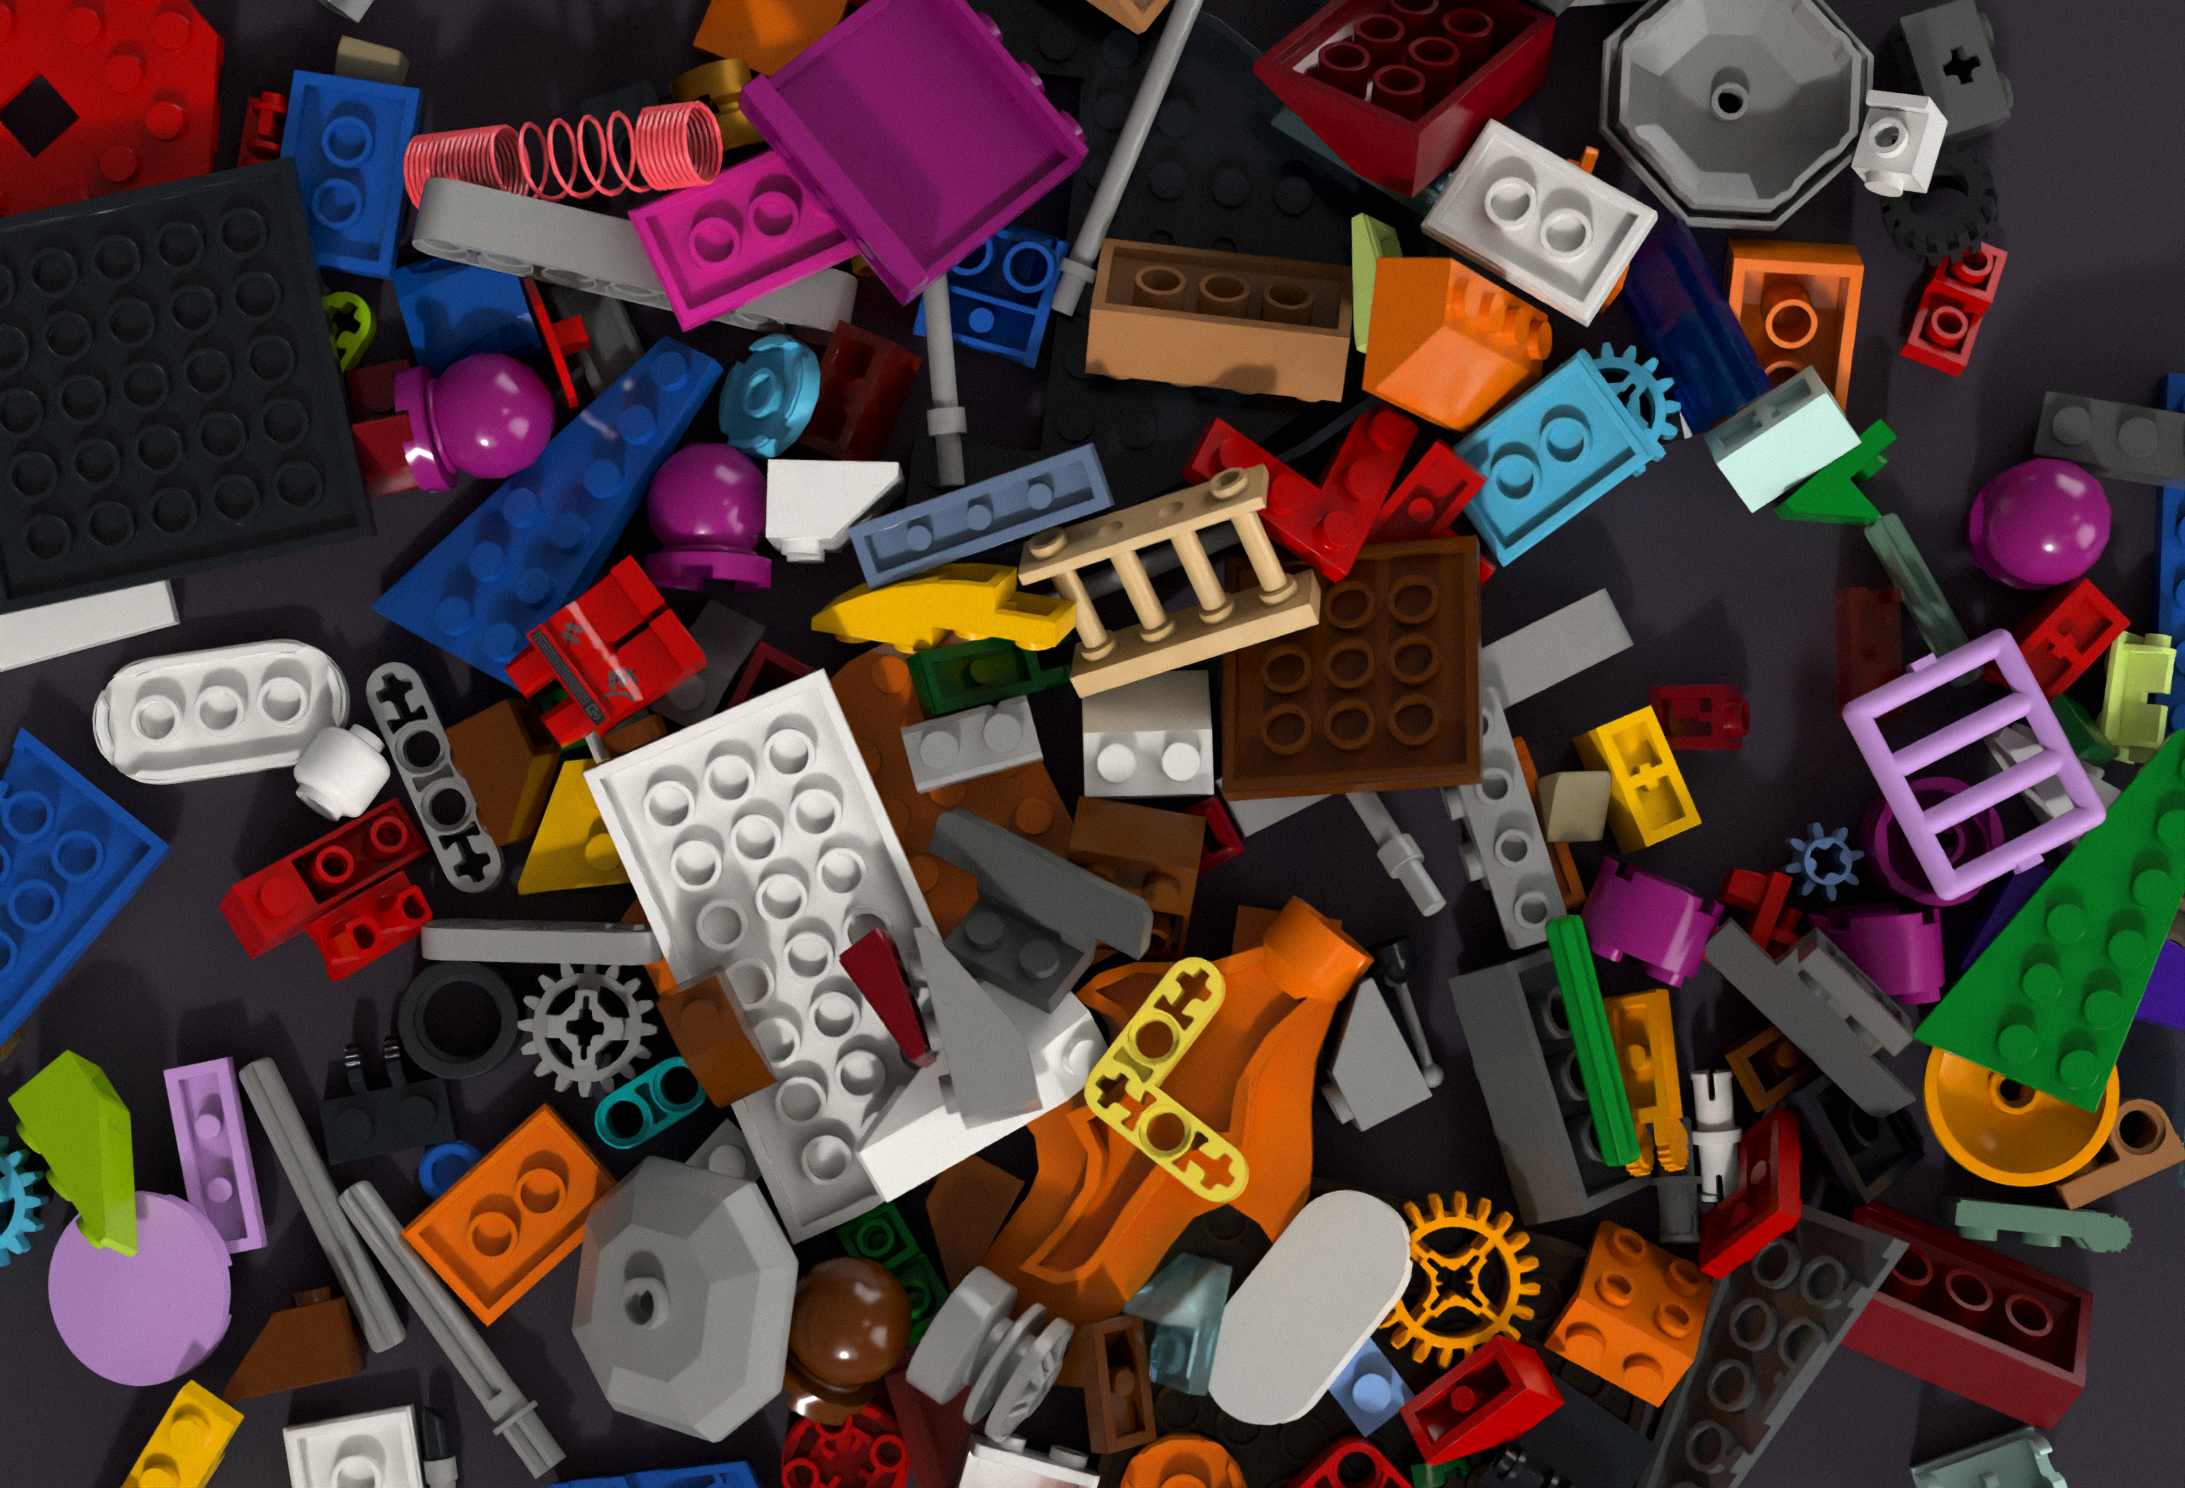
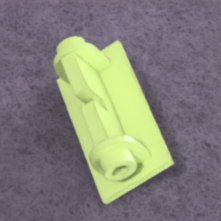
M2123 631L2112 642L2111 648L2105 656L2104 673L2107 681L2103 710L2099 713L2096 724L2119 754L2113 760L2126 764H2134V762L2145 763L2164 741L2168 707L2147 704L2148 693L2170 694L2174 660L2177 651L2170 648L2171 636L2147 633L2144 638Z

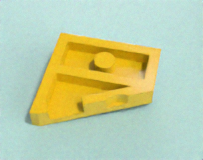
M594 758L564 761L518 882V894L525 895L631 883L583 775V772L605 763L610 759L597 764Z

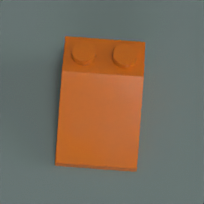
M1728 238L1720 306L1713 428L1810 365L1816 370L1845 413L1864 264L1856 245Z

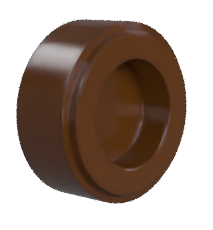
M659 712L601 738V742L611 760L667 736L669 732Z

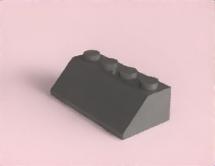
M1549 947L1449 978L1448 982L1454 998L1455 1010L1461 1020L1473 1059L1474 1071L1483 1091L1492 1120L1493 1133L1499 1143L1511 1182L1512 1194L1518 1204L1524 1226L1584 1215L1651 1185V1179L1657 1178L1654 1168L1650 1171L1651 1174L1634 1177V1175H1630L1629 1171H1626L1625 1165L1607 1166L1603 1162Z

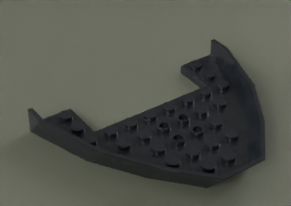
M968 0L969 6L975 13L983 11L996 23L1003 35L1004 42L1002 46L1017 63L1024 61L1029 64L1041 80L1084 85L1080 127L1086 136L1084 145L1089 151L1080 168L1073 174L1066 241L1072 243L1067 258L1071 254L1176 0H1170L1146 31L1139 35L1086 0ZM1199 10L1105 238L1352 266L1351 218L1364 213L1395 228L1403 258H1449V247L1422 232L1420 225L1429 212L1415 196L1411 199L1402 194L1391 192L1382 185L1357 175L1253 73L1254 61L1260 58L1263 53L1222 20ZM1101 248L1092 267L1096 271L1098 269ZM1095 276L1093 284L1086 282L1072 317L1058 311L1056 314L1040 451L961 442L965 485L940 487L936 440L914 436L905 508L1093 442L1115 504L1053 526L1065 529L1193 487L1192 483L1180 475L1204 428L1217 417L1275 458L1286 463L1313 450L1384 399L1362 389L1366 354L1358 351L1356 348L1353 309L1341 402L1326 400L1308 402L1291 396L1265 393L1240 394L1230 389L1196 385L1178 387L1168 382L1135 378L1117 380L1105 375L1085 373L1090 309L1096 280ZM1038 532L948 563H968L1023 551L1024 542L1030 540Z

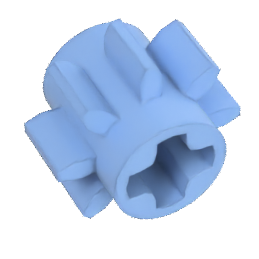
M1819 822L1808 824L1807 828L1809 840L1803 842L1800 839L1789 838L1784 842L1790 850L1794 851L1792 863L1782 866L1780 872L1785 874L1794 873L1801 881L1796 890V895L1799 897L1807 896L1814 887L1820 886L1821 896L1824 901H1835L1837 896L1835 884L1840 882L1849 886L1859 884L1858 878L1850 873L1853 861L1862 858L1864 852L1859 850L1850 851L1847 845L1843 843L1848 834L1847 828H1838L1832 832L1830 837H1824L1823 828ZM1828 849L1830 853L1826 861L1834 867L1832 873L1815 875L1814 871L1817 863L1810 857L1811 852Z

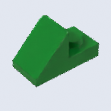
M1880 418L1858 435L1862 443L1815 472L1776 506L1773 511L1781 519L1858 526H1867L1870 523H1876L1881 520V514L1854 485L1850 478L1854 477L1861 485L1890 460L1882 450L1892 443L1897 436Z

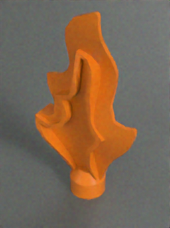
M1293 895L1263 932L1261 940L1249 950L1211 962L1223 975L1226 984L1225 999L1220 1009L1166 1077L1159 1089L1233 1145L1246 1158L1249 1167V1181L1244 1191L1236 1199L1225 1203L1211 1202L1197 1195L1099 1118L1087 1105L1084 1096L1085 1087L1068 1101L1025 1124L1036 1140L1039 1171L1029 1194L990 1245L979 1266L986 1267L1018 1288L1017 1299L1009 1319L1015 1322L1033 1304L1040 1303L1047 1308V1316L1038 1337L1054 1319L1062 1317L1074 1325V1334L1070 1343L1074 1342L1084 1323L1118 1315L1135 1299L1168 1249L1194 1217L1226 1204H1230L1259 1223L1272 1243L1275 1244L1298 1213L1306 1206L1311 1195L1313 1172L1312 1103L1317 1059L1338 1002L1346 997L1374 962V958L1359 943L1314 907ZM1133 962L1098 973L1074 996L1083 1005L1095 1010L1108 1025L1111 1046L1166 973L1177 962ZM1202 972L1199 977L1193 978L1186 974L1179 983L1186 993L1176 1008L1165 998L1158 1009L1171 1014L1186 1030L1193 1019L1186 1017L1181 1012L1194 998L1200 999L1202 1002L1209 999L1211 992L1207 989L1205 983L1210 975ZM1154 1021L1141 1029L1137 1044L1144 1056L1157 1059L1170 1051L1174 1036L1167 1024ZM1123 1075L1117 1082L1109 1078L1104 1079L1100 1085V1088L1106 1093L1102 1105L1108 1109L1112 1103L1116 1102L1136 1115L1125 1123L1126 1127L1134 1131L1140 1114L1148 1106L1156 1102L1157 1098L1148 1093L1146 1101L1142 1105L1126 1092L1125 1086L1129 1081L1127 1076ZM1161 1114L1152 1121L1149 1127L1150 1141L1160 1151L1175 1149L1184 1138L1185 1128L1183 1121L1175 1114ZM1199 1133L1193 1150L1185 1158L1178 1161L1176 1165L1182 1171H1186L1188 1162L1191 1159L1208 1173V1178L1204 1185L1209 1190L1217 1183L1228 1188L1235 1179L1228 1171L1233 1160L1226 1155L1218 1162L1200 1151L1198 1148L1207 1143L1208 1138Z

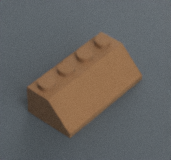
M1104 238L1090 309L1085 373L1105 375L1117 380L1135 378L1168 382L1178 387L1196 385L1230 389L1240 394L1265 393L1291 396L1308 402L1321 400L1341 402L1351 335L1353 309L1352 266Z

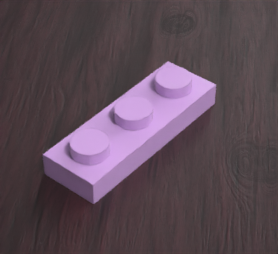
M233 1057L163 1070L188 1203L198 1209L213 1224L223 1239L229 1254L268 1246Z

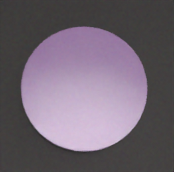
M135 1191L138 1252L130 1258L106 1246L102 1250L95 1248L79 1231L75 1222L81 1216L78 1214L65 1228L54 1249L49 1269L48 1292L52 1315L58 1331L72 1353L85 1366L98 1375L117 1383L149 1386L170 1381L192 1371L216 1350L229 1327L232 1317L231 1313H229L231 1285L228 1266H231L232 1262L225 1243L216 1228L193 1205L171 1194L162 1195L155 1192Z

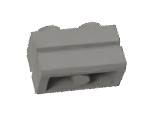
M1026 694L1000 701L999 705L996 706L989 704L900 728L916 790L919 794L1044 761Z

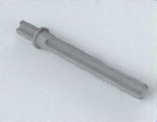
M363 1180L356 1182L346 1189L338 1198L340 1206L482 1403L484 1409L497 1426L493 1430L495 1436L500 1433L504 1434L534 1478L537 1479L566 1457L533 1409L538 1406V1403L535 1400L529 1403L517 1385L511 1380L428 1262L400 1233L403 1227L369 1181Z

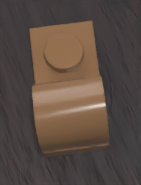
M2119 1096V1106L2114 1125L2106 1142L2100 1149L2102 1156L2097 1159L2094 1156L2076 1172L2058 1181L2044 1184L2053 1206L2073 1210L2185 1160V1149L2178 1134L2175 1133L2168 1116L2160 1106L2149 1100ZM2134 1111L2141 1118L2142 1133L2137 1141L2127 1145L2120 1136V1122L2127 1113Z

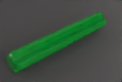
M1579 915L1559 916L1546 922L1544 929L1602 1159L1607 1166H1624L1639 1159L1641 1150L1583 920Z

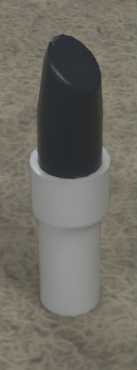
M424 1406L422 1419L426 1459L423 1460L426 1484H430V1488H456L455 1480L458 1478L455 1455L451 1453L446 1418L433 1408Z

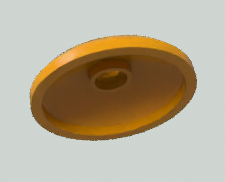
M1930 1047L1922 1076V1099L1929 1125L1945 1151L1958 1164L1981 1178L2012 1186H2037L2058 1181L2087 1164L2101 1149L2112 1130L2118 1111L2120 1094L2116 1064L2096 1113H2088L2022 1084H2019L2020 1091L2018 1096L2014 1100L2008 1101L2000 1092V1085L2005 1077Z

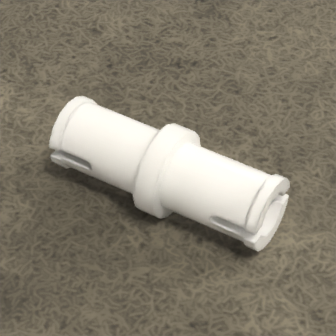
M1710 1069L1690 1073L1691 1080H1693L1697 1128L1692 1129L1693 1144L1698 1145L1700 1173L1703 1184H1701V1200L1704 1202H1718V1197H1720L1718 1175L1722 1176L1724 1199L1739 1188L1737 1142L1743 1141V1132L1741 1126L1735 1125L1731 1079L1733 1072L1731 1069H1716V1073H1713L1715 1096L1711 1093Z

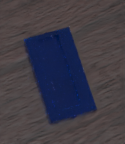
M1685 221L1676 222L1649 241H1644L1629 263L1630 266L1623 287L1618 295L1651 358L1655 357L1659 361L1657 369L1662 378L1672 377L1674 384L1668 390L1674 401L1680 402V412L1692 435H1696L1727 416L1736 415L1739 409L1774 388Z

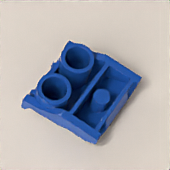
M1009 223L948 271L947 281L953 343L1035 368L1052 311L1053 295L1062 275V271L1057 268L1062 257L1067 258L1072 242L1041 231ZM922 294L912 334L925 337L926 324Z
M435 256L395 270L393 284L418 365L426 364L439 380L451 364L477 353H501L522 361L547 352L544 341L540 337L539 330L535 326L529 311L532 308L530 302L525 298L522 289V277Z

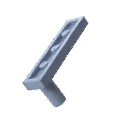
M1092 442L848 528L870 590L1111 507L1115 503L1094 443Z

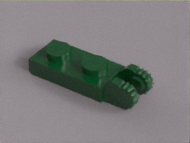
M1068 633L1055 647L1045 649L1044 651L1058 649L1065 643L1070 642V634ZM997 637L922 651L906 659L924 721L989 704L996 705L1000 701L1025 694L1027 697L1035 696L1044 690L1071 684L1070 673L1072 665L1067 663L1041 671L1036 652L1042 650L1022 649L1016 646L1015 640Z

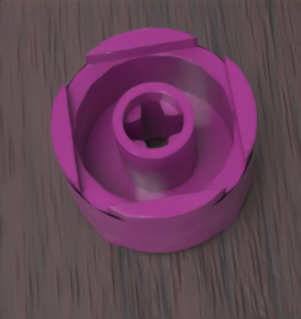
M1929 777L1907 782L1922 811L1971 787L1958 779L1949 777ZM1882 793L1870 802L1861 822L1858 850L1864 852V856L1860 858L1861 864L1877 892L1898 903L1913 907L1950 906L1971 899L1986 885L1985 883L1953 900L1947 901L1939 898L1884 794ZM1992 806L1935 835L1939 836L1940 845L1953 869L2004 844L2002 823L1998 813Z
M1605 856L1580 914L1590 951L1616 962L1621 961L1625 952L1642 960L1640 966L1645 968L1644 973L1680 988L1685 976L1696 977L1705 955V945L1715 932L1725 905L1710 898L1706 908L1703 909L1701 908L1703 899L1693 895L1695 890L1630 863H1627L1623 874L1617 873L1616 871L1619 866L1617 860Z
M1882 902L1827 908V917L1816 912L1808 914L1809 932L1817 927L1886 995L1900 996L1901 1003L1924 1004L1940 1000L1939 987L1946 984L1940 906H1916L1917 913L1900 914L1898 902Z

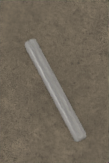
M265 1057L247 1064L239 1071V1078L371 1349L379 1353L401 1343L406 1338V1331L354 1224L338 1202L339 1194L274 1060L270 1057Z

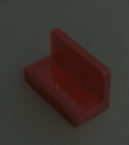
M910 1363L889 1369L884 1378L918 1488H950L955 1486L970 1434L973 1433L987 1437L983 1417L972 1425L963 1420V1411L971 1388L966 1385L948 1403L941 1405L906 1381V1373Z

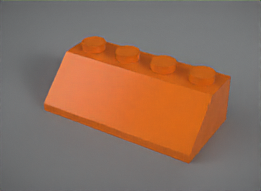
M1377 257L1362 389L1465 438L1524 394L1541 378L1543 360L1548 358L1552 347V330L1547 322L1548 315L1452 258Z

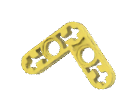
M1189 957L1178 961L1170 968L1092 1069L1085 1082L1084 1096L1089 1108L1099 1118L1193 1192L1211 1202L1225 1203L1236 1199L1244 1191L1249 1181V1167L1246 1158L1233 1145L1159 1089L1166 1077L1220 1009L1226 996V984L1219 970L1211 962L1203 958ZM1202 972L1208 973L1210 976L1206 980L1205 986L1211 992V995L1205 1002L1197 998L1192 999L1181 1012L1186 1017L1193 1019L1189 1027L1184 1030L1175 1017L1158 1009V1007L1166 998L1176 1008L1186 993L1185 989L1179 984L1186 974L1197 978ZM1154 1021L1167 1024L1174 1036L1170 1051L1157 1059L1144 1056L1137 1044L1141 1029ZM1123 1075L1127 1076L1129 1081L1125 1086L1126 1092L1142 1105H1144L1148 1093L1157 1098L1156 1102L1148 1106L1140 1114L1134 1131L1126 1127L1125 1123L1136 1115L1116 1102L1112 1103L1108 1109L1102 1105L1106 1093L1100 1088V1085L1104 1079L1109 1078L1117 1082ZM1164 1113L1177 1115L1183 1121L1185 1128L1181 1144L1169 1151L1156 1149L1149 1138V1127L1152 1121ZM1199 1133L1208 1138V1142L1198 1148L1200 1151L1218 1162L1226 1155L1233 1160L1228 1171L1235 1179L1228 1188L1217 1183L1209 1190L1204 1185L1208 1178V1173L1191 1159L1188 1162L1186 1171H1182L1176 1165L1178 1161L1185 1158L1193 1150Z

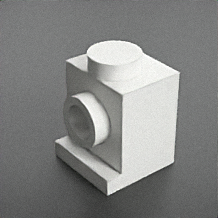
M1869 90L1865 101L1869 109L1851 167L1864 181L1865 187L1874 193L1889 197H1899L1902 195L1903 190L1927 193L1948 121L1930 97Z

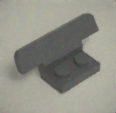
M953 807L940 814L937 818L928 852L979 878L977 884L979 899L942 943L966 971L1051 1015L1093 962L1097 939L1137 960L1149 948L1153 913L1149 904L1141 897L962 807Z
M1731 917L1712 934L1705 945V955L1709 962L1866 1113L1875 1117H1886L1916 1101L1915 1095L1873 1055L1884 1046L1895 1057L1914 1039L1910 1017L1817 927L1812 929L1775 960Z

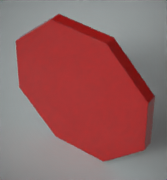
M533 277L523 279L540 332L569 408L579 406L563 357L591 347L582 317L578 315L551 324Z

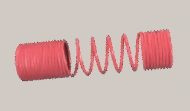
M698 100L645 107L637 118L634 132L625 114L619 110L611 114L606 130L607 149L612 165L619 178L623 181L622 185L616 189L609 190L600 186L605 175L607 162L606 141L598 120L590 114L583 115L579 122L576 141L569 124L560 117L554 119L548 129L547 144L542 131L532 121L525 122L519 134L514 128L503 124L414 136L407 145L404 154L403 177L410 200L418 210L424 182L434 177L455 179L527 196L530 187L535 192L532 198L538 199L540 197L545 201L554 203L562 201L568 193L580 200L590 198L597 190L608 196L620 194L627 186L631 190L643 193L650 191L652 188L661 191L710 185L720 173L723 160V144L716 117L706 104ZM617 117L623 119L630 140L631 157L626 177L617 163L613 149L612 127L613 121ZM589 120L593 122L601 144V166L597 181H595L588 168L583 152V125ZM558 124L564 126L572 148V169L567 185L558 171L553 152V131ZM527 128H533L536 131L543 151V173L539 188L535 186L531 179L529 154L523 141L524 132ZM577 150L582 168L589 181L594 185L590 191L584 193L571 190L577 172ZM549 161L559 184L565 189L560 195L552 197L542 193L547 181ZM635 161L648 185L639 187L630 183L635 168Z

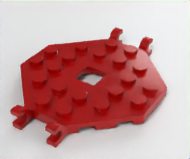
M0 0V217L213 173L214 155H218L221 103L217 102L219 68L224 65L225 40L190 0ZM38 76H44L80 118L34 158L2 122L1 116L3 108Z

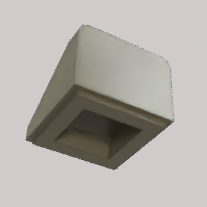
M342 35L337 50L334 76L403 86L410 62L398 50Z
M1611 771L1557 772L1534 780L1539 826L1545 843L1597 842L1602 840L1612 786Z

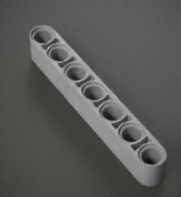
M434 177L424 182L412 238V245L417 250L438 258L525 278L533 277L534 280L673 311L631 221L455 179ZM829 267L717 317L712 321L769 334L789 335L800 341L817 345L842 346L848 342L858 279L847 272Z
M1606 588L1482 648V689L1488 687L1495 688L1504 710L1633 646L1634 643ZM1222 778L1214 781V786L1241 839L1332 795L1227 802L1222 795Z

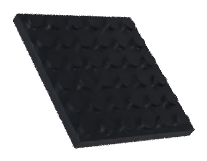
M294 158L275 159L0 217V615L17 613L378 536L361 455L350 425L354 423L296 160Z

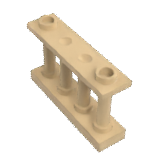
M1264 463L1245 470L1240 467L1230 468L1218 473L1208 482L1065 529L1050 527L1038 532L1030 540L1024 542L1018 572L1022 585L1051 577L1061 599L1077 601L1075 628L1082 642L1075 644L1070 680L1079 698L1319 624L1321 588L1313 570L1309 569L1293 575L1284 573L1256 510L1265 508L1267 501L1269 473ZM1231 519L1261 583L1259 586L1234 594L1223 591L1195 531ZM1169 538L1201 603L1174 613L1164 611L1135 549ZM1108 558L1111 559L1141 621L1139 624L1114 632L1105 630L1075 570Z

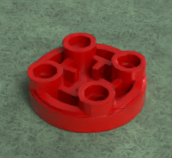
M871 1400L858 1417L856 1414L850 1415L839 1426L815 1422L801 1415L791 1428L783 1447L781 1460L782 1483L784 1488H905L911 1467V1452L907 1436L898 1420L887 1409Z

